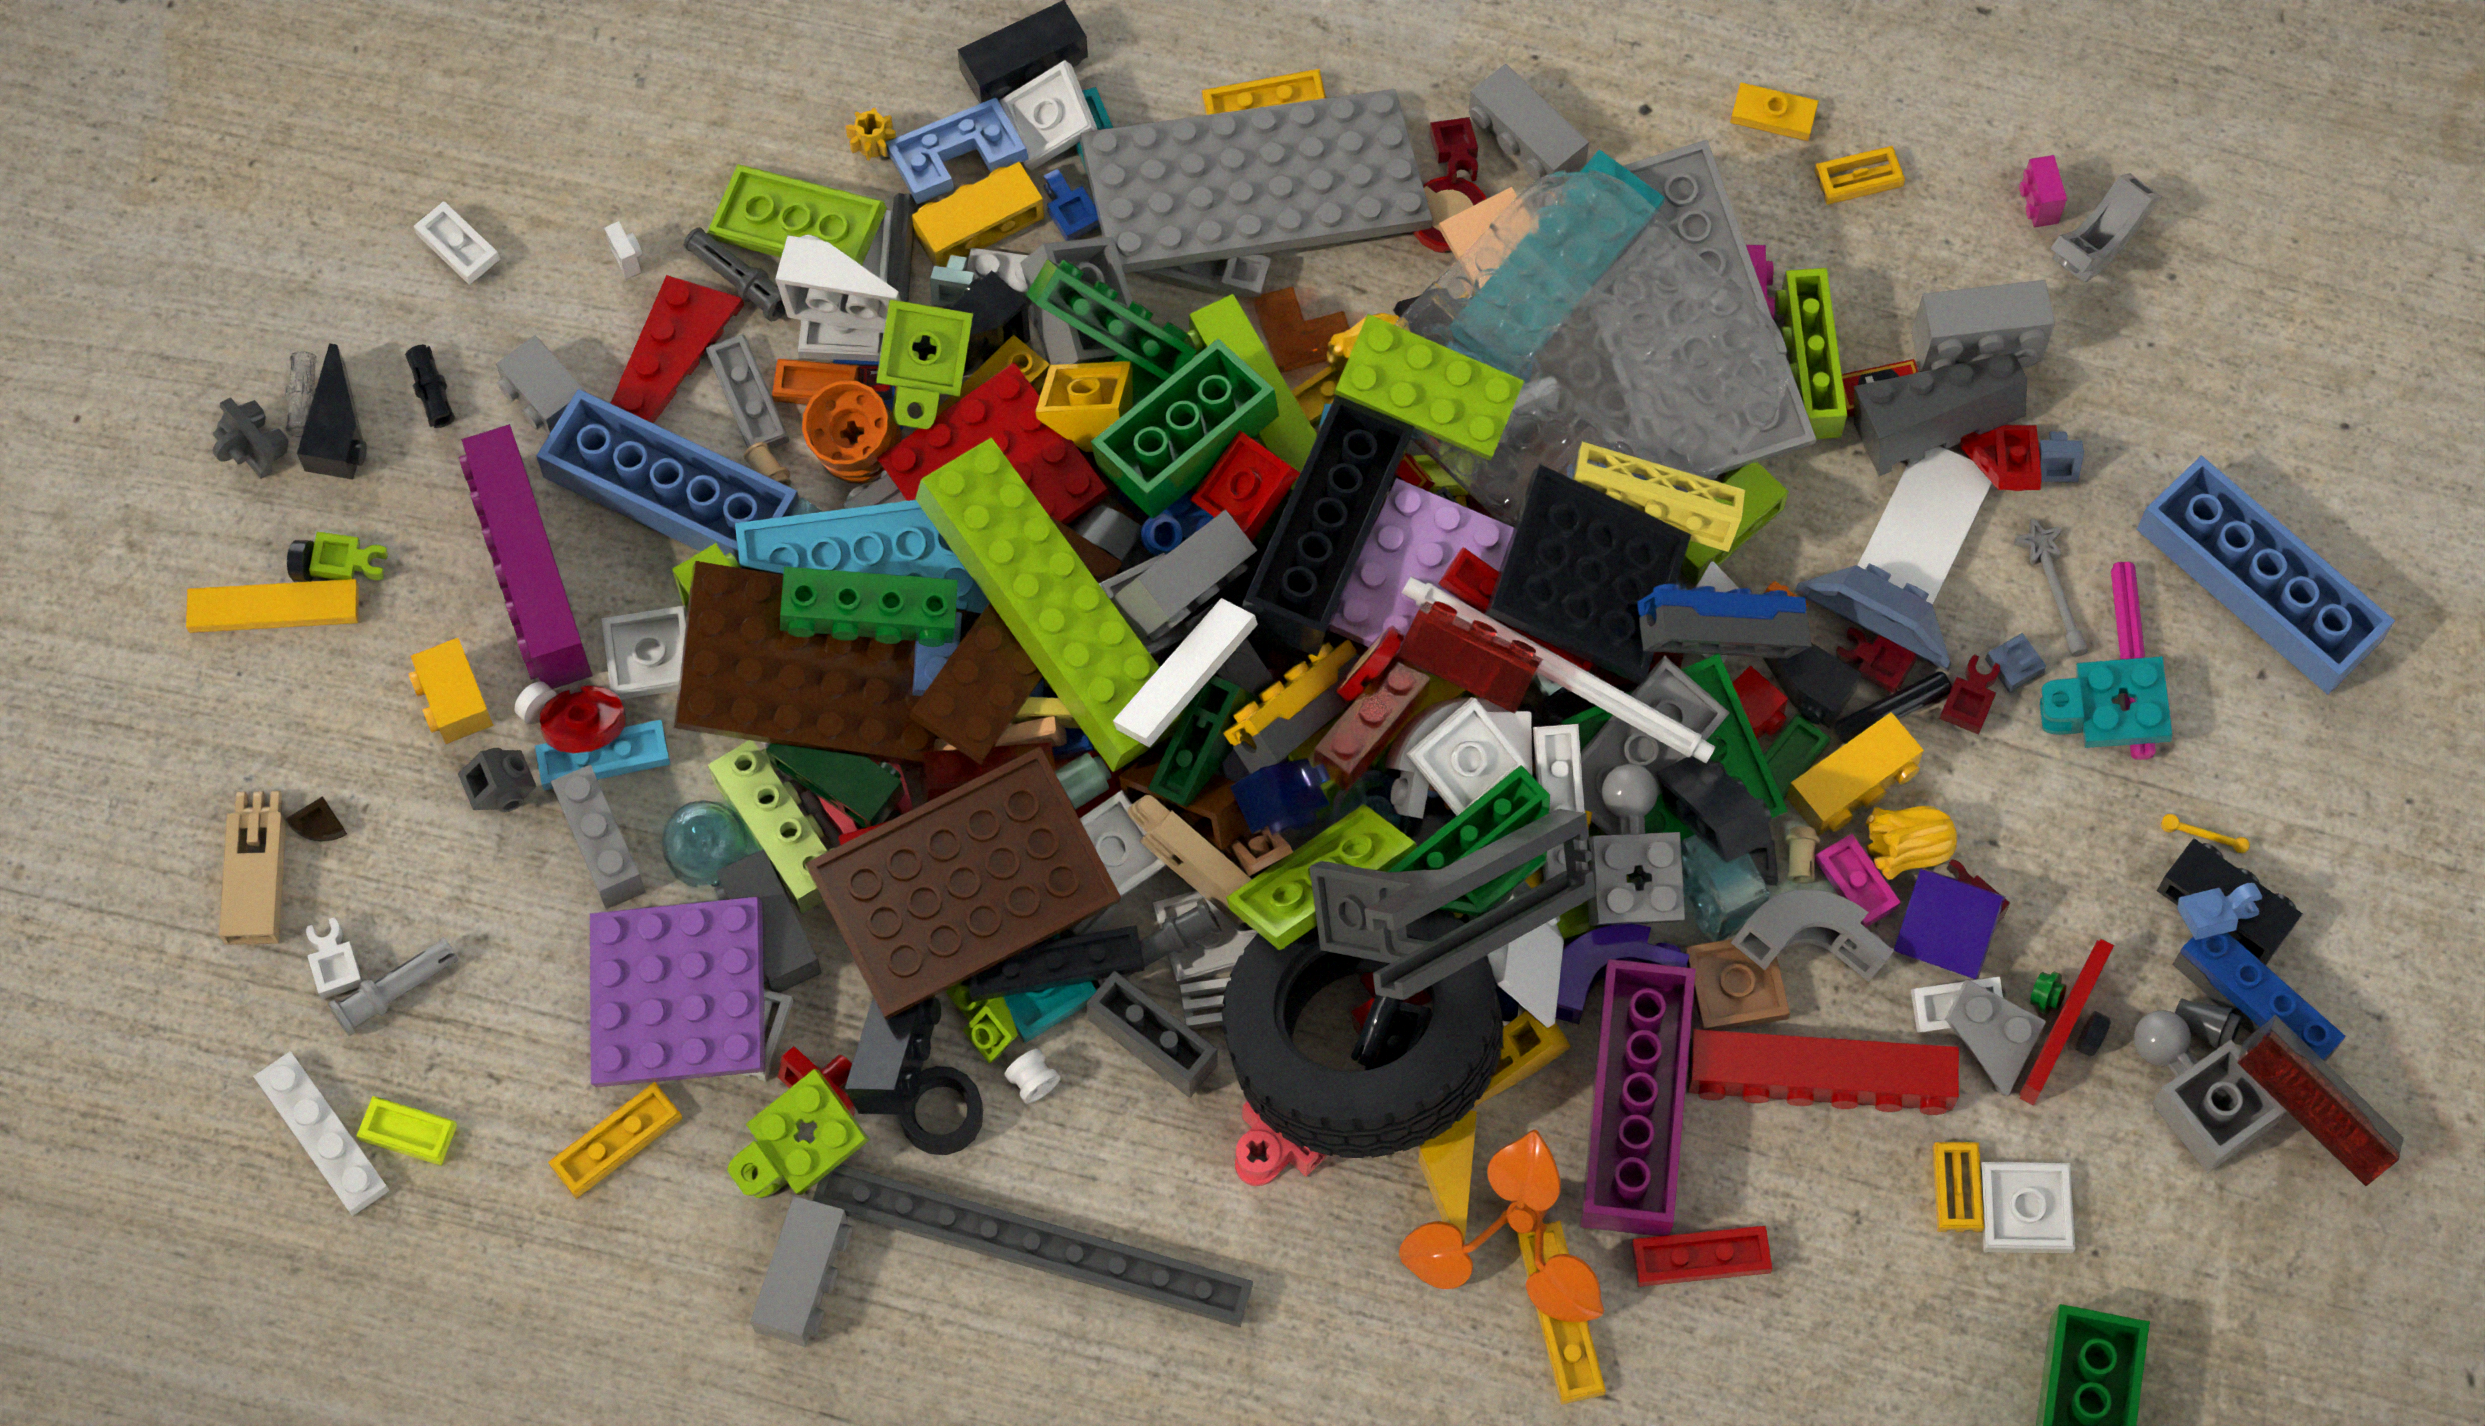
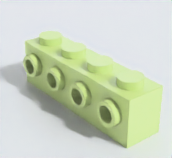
M748 740L708 764L711 778L758 850L764 849L780 883L800 913L803 914L823 902L806 869L805 863L828 852L820 840L824 833L812 814L804 817L797 806L802 803L797 791L789 781L782 784L775 773L779 769L771 764L766 751L767 748L760 751L754 741Z

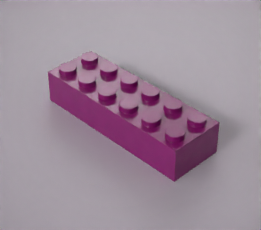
M510 424L461 439L466 455L459 456V462L470 489V496L482 527L484 540L494 564L493 568L502 590L505 605L530 679L539 678L540 681L545 682L550 688L555 689L592 677L586 653Z
M1615 959L1607 960L1603 981L1580 1227L1651 1236H1668L1671 1233L1675 1216L1695 968Z

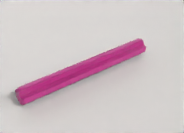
M2117 562L2111 569L2120 660L2145 658L2135 565L2132 562ZM2124 694L2127 711L2130 708V704L2135 702V700ZM2155 743L2130 745L2132 758L2135 760L2153 758L2156 752Z

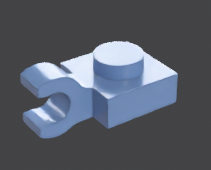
M2255 883L2243 884L2226 897L2219 887L2179 897L2177 910L2195 940L2235 931L2238 919H2249L2257 916L2259 910L2254 901L2262 899V894Z

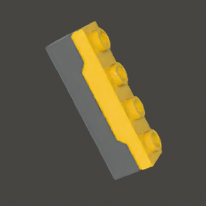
M1349 639L1335 647H1332L1330 642H1326L1322 645L1318 657L1312 654L1308 655L1311 660L1310 664L1307 665L1303 661L1283 675L1287 681L1285 684L1282 685L1278 681L1258 695L1262 701L1260 704L1257 705L1253 701L1233 715L1237 722L1223 732L1229 743L1233 744V749L1252 776L1280 762L1353 702H1347L1336 692L1344 676L1360 657L1358 653L1356 654V649ZM1375 678L1371 679L1368 683L1363 682L1361 684L1365 687L1363 689L1364 692L1377 682Z

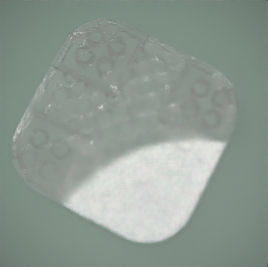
M1566 170L1546 175L1527 186L1491 222L1490 227L1465 253L1410 305L1395 324L1400 328L1524 380L1491 460H1487L1415 428L1411 437L1413 442L1498 521L1512 527L1515 526L1533 470L1541 464L1572 479L1582 441L1714 480L1768 423L1780 406L1786 391L1788 376L1785 354L1787 349L1782 334L1771 316L1731 278L1725 281L1666 226L1668 220L1636 190L1622 180L1606 173L1589 170L1588 173H1566ZM1589 459L1587 461V463L1599 466L1602 468H1607L1602 463L1592 461ZM1631 473L1636 478L1648 480L1643 475ZM1673 485V487L1676 490H1680L1686 493L1688 492L1683 487Z

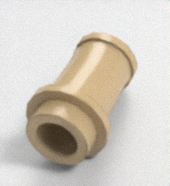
M755 443L745 451L744 459L754 471L788 487L790 486V471L786 467L780 466L766 443Z
M1806 826L1793 827L1790 829V835L1786 836V844L1790 845L1787 880H1792L1793 883L1798 884L1812 883L1815 881V848L1820 845V838L1816 836V829Z

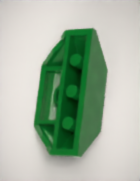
M1520 765L1388 872L1442 869L1549 814L1550 794ZM1547 851L1438 909L1481 916L1546 863Z

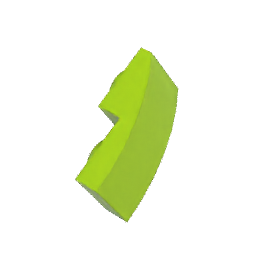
M966 979L950 987L946 993L969 1021L962 1031L990 1064L1018 1036L1017 1030L1004 998L998 997L971 1002L968 980Z

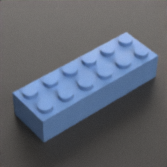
M580 389L576 391L536 455L543 478L700 552L716 543L724 555L731 552L738 563L739 554L735 523L801 515L802 513L797 490ZM740 566L742 569L760 571V570H755V569H750V568H745V567Z
M2202 455L2145 509L2136 529L2327 695L2383 642L2395 622L2392 617Z

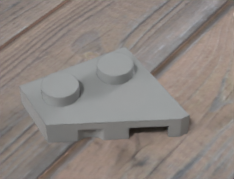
M1970 980L1964 981L1945 1018L1955 1034L1961 1037L1967 1045L1968 1052L1976 1063L1982 1066L1995 1084L1994 1088L2003 1096H2009L2046 1022L2044 1019Z

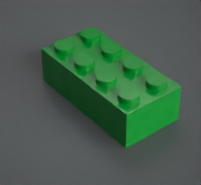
M1217 339L1091 441L1097 468L1148 516L1154 519L1209 474L1239 430L1253 438L1279 417L1275 389L1221 340Z
M2059 1304L2050 1318L2036 1426H2137L2150 1321Z

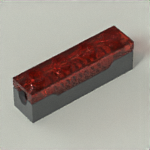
M2274 1015L2243 1042L2237 1063L2365 1186L2369 1185L2399 1160L2404 1137L2277 1015Z

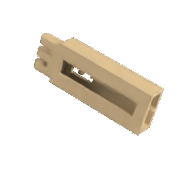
M254 791L252 807H248L247 792H237L235 813H227L219 937L224 945L279 944L286 821L282 815L281 791H271L270 807H265L264 791ZM259 832H267L265 853H248V846H260Z
M1145 795L1130 805L1128 808L1129 817L1147 832L1140 842L1236 925L1243 924L1244 921L1230 910L1226 897L1252 879L1177 814L1169 811L1153 796Z

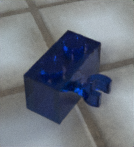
M1308 758L1262 767L1230 786L1252 834L1270 830L1273 836L1292 827L1294 830L1304 828L1318 820L1316 812L1330 805L1321 787L1322 784L1330 780L1323 763L1312 768Z

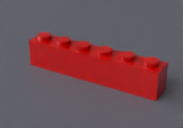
M1694 1029L1689 1046L1688 1093L1699 1094V1098L1712 1101L1722 1100L1725 1096L1743 1097V1100L1749 1103H1766L1769 1099L1787 1100V1103L1793 1106H1810L1814 1102H1827L1837 1109H1854L1858 1105H1873L1878 1111L1897 1112L1902 1110L1903 1107L1918 1108L1921 1113L1926 1115L1945 1114L1947 1110L1952 1111L1959 1098V1047Z

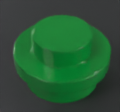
M2054 971L2050 975L2041 972L2032 990L2030 1004L2039 1007L2040 1013L2047 1015L2052 1008H2060L2067 989V985L2061 983V973Z

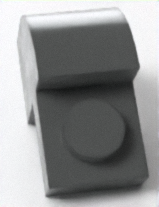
M1092 506L1076 517L1069 527L1121 561L1122 566L1117 574L1156 557L1149 553L1142 544V526L1114 509L1104 506Z

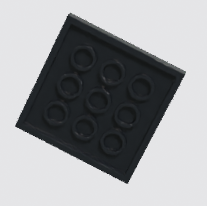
M1539 464L1532 472L1485 614L1640 685L1647 678L1654 652L1643 651L1639 619L1641 616L1639 615L1637 601L1653 593V588L1656 586L1676 584L1691 534Z

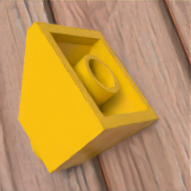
M1132 362L1050 365L1035 411L1037 419L1067 440H1072L1084 452H1093L1091 441L1133 408Z

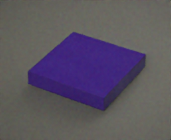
M1920 868L1894 951L1976 980L1979 978L2006 896Z

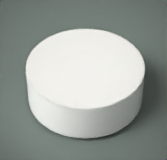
M535 682L526 687L518 696L515 702V713L525 723L529 725L540 722V712L546 703L557 694L545 682Z

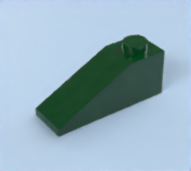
M1213 675L1189 702L1148 790L1187 808L1233 750V744H1230L1223 732L1237 722L1233 715L1253 701L1258 705L1260 699L1243 688Z
M771 743L766 749L772 765L863 828L883 823L905 795L902 781L899 780L902 777L901 774L884 761L876 764L863 756Z

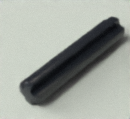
M1938 671L1838 720L1834 727L1836 734L1841 742L1846 744L1890 712L1899 719L1948 695L1952 688L1951 682L1944 672Z

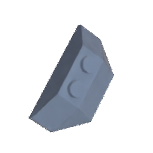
M1870 563L1866 569L1854 565L1798 583L1795 592L1799 596L1805 597V599L1877 636L1881 635L1948 672L1951 661L1934 607L1926 601L1929 594L1909 583H1906L1902 589L1888 582L1891 577L1890 573Z

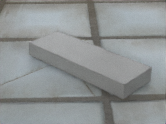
M744 333L706 347L708 358L747 449L758 442L766 443L769 449L789 442L786 429Z

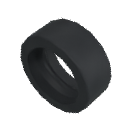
M935 1066L922 1070L919 1076V1093L913 1098L908 1115H899L905 1136L916 1148L928 1154L949 1155L961 1151L975 1140L982 1127L984 1110L977 1085L967 1074L953 1067ZM937 1087H950L958 1091L965 1099L967 1105V1115L962 1126L956 1131L945 1135L931 1134L923 1130L917 1123L915 1116L916 1103L920 1096L927 1090Z

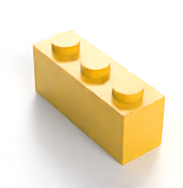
M1017 162L1009 167L995 169L987 178L975 184H965L959 187L952 195L938 202H929L923 205L916 213L912 214L914 234L932 264L946 268L951 255L968 257L971 248L984 249L1044 219V206L1042 196L1021 163Z
M1890 712L1792 781L1786 798L1811 828L1816 829L1818 837L1829 829L1836 832L1853 818L1851 813L1864 805L1868 809L1877 804L1886 795L1885 789L1892 784L1898 782L1900 785H1903L1911 780L1920 770L1918 765L1924 750L1894 714Z

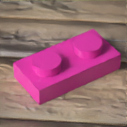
M1852 833L1816 854V864L1838 895L1856 903L1869 912L1860 923L1865 928L1899 909L1900 900Z

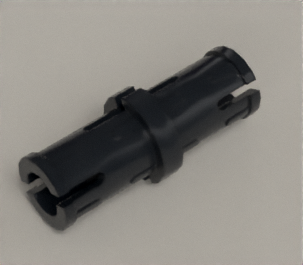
M424 344L414 346L405 353V356L414 376L415 383L413 384L415 395L421 398L430 427L442 428L448 426L454 421L455 416L445 392L447 388L445 378L437 371L431 347H426Z

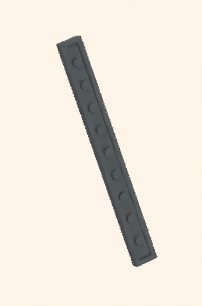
M841 1164L818 1182L812 1200L844 1209L846 1216L1240 1328L1253 1287L1252 1280Z

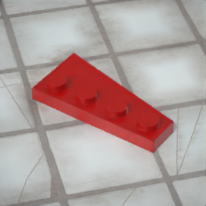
M666 275L610 404L654 423L677 394L676 389L687 374L691 375L700 364L699 359L706 351V347H709L711 343L715 344L724 333V326L733 315L737 316L744 307L742 298Z

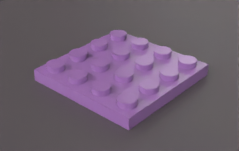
M749 897L590 913L591 1084L593 1086L607 1087L765 1072L763 905L761 899Z

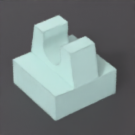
M951 255L946 268L934 266L930 278L931 304L939 306L953 305L964 295L968 285L974 281V272L965 271L966 257Z

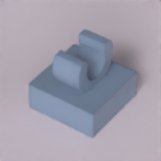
M2049 431L2050 440H2040L2039 445L2041 482H2078L2084 456L2083 442L2068 440L2067 432Z
M2023 633L1989 651L1985 658L1991 668L1995 663L2000 664L1998 678L2008 692L2044 673L2046 669V664Z

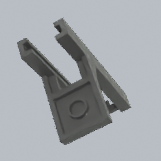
M1557 809L1439 870L1383 872L1320 861L1310 866L1320 949L1391 963L1373 973L1375 994L1400 1000L1409 998L1596 896L1593 871L1582 869V862L1590 861L1592 854L1589 850H1581L1579 841L1589 838L1586 813ZM1562 843L1564 844L1567 871L1556 875L1433 942L1407 938V924Z

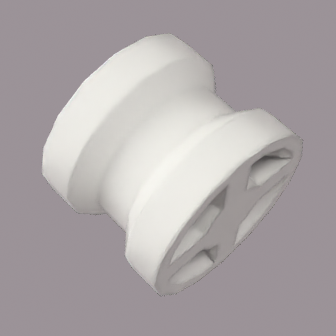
M1033 1049L1023 1054L1004 1073L1010 1083L1017 1084L1020 1088V1097L1026 1104L1033 1103L1048 1094L1060 1081V1076L1056 1070L1049 1069L1045 1064V1055L1040 1049Z

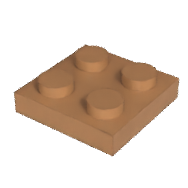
M1733 939L1686 946L1684 953L1689 954L1687 966L1688 968L1696 969L1694 998L1702 1030L1722 1031L1789 1019L1790 1011L1777 956L1764 970L1731 944Z

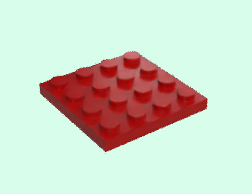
M1015 362L937 415L930 428L917 429L877 457L879 463L907 501L916 499L922 478L991 437L1049 517H1054L1064 525L1110 494L1073 441L1067 440L1037 419L1035 411L1040 396Z

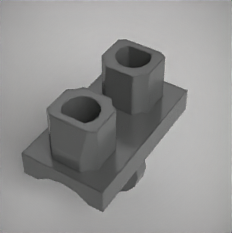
M232 398L220 402L223 416L218 422L217 429L213 432V436L217 439L212 450L214 456L221 462L234 459L237 464H242L246 461L260 479L270 475L273 461L287 453L289 441L286 435L279 428H274L264 434L259 431L258 428L265 425L266 416L255 400L239 406Z

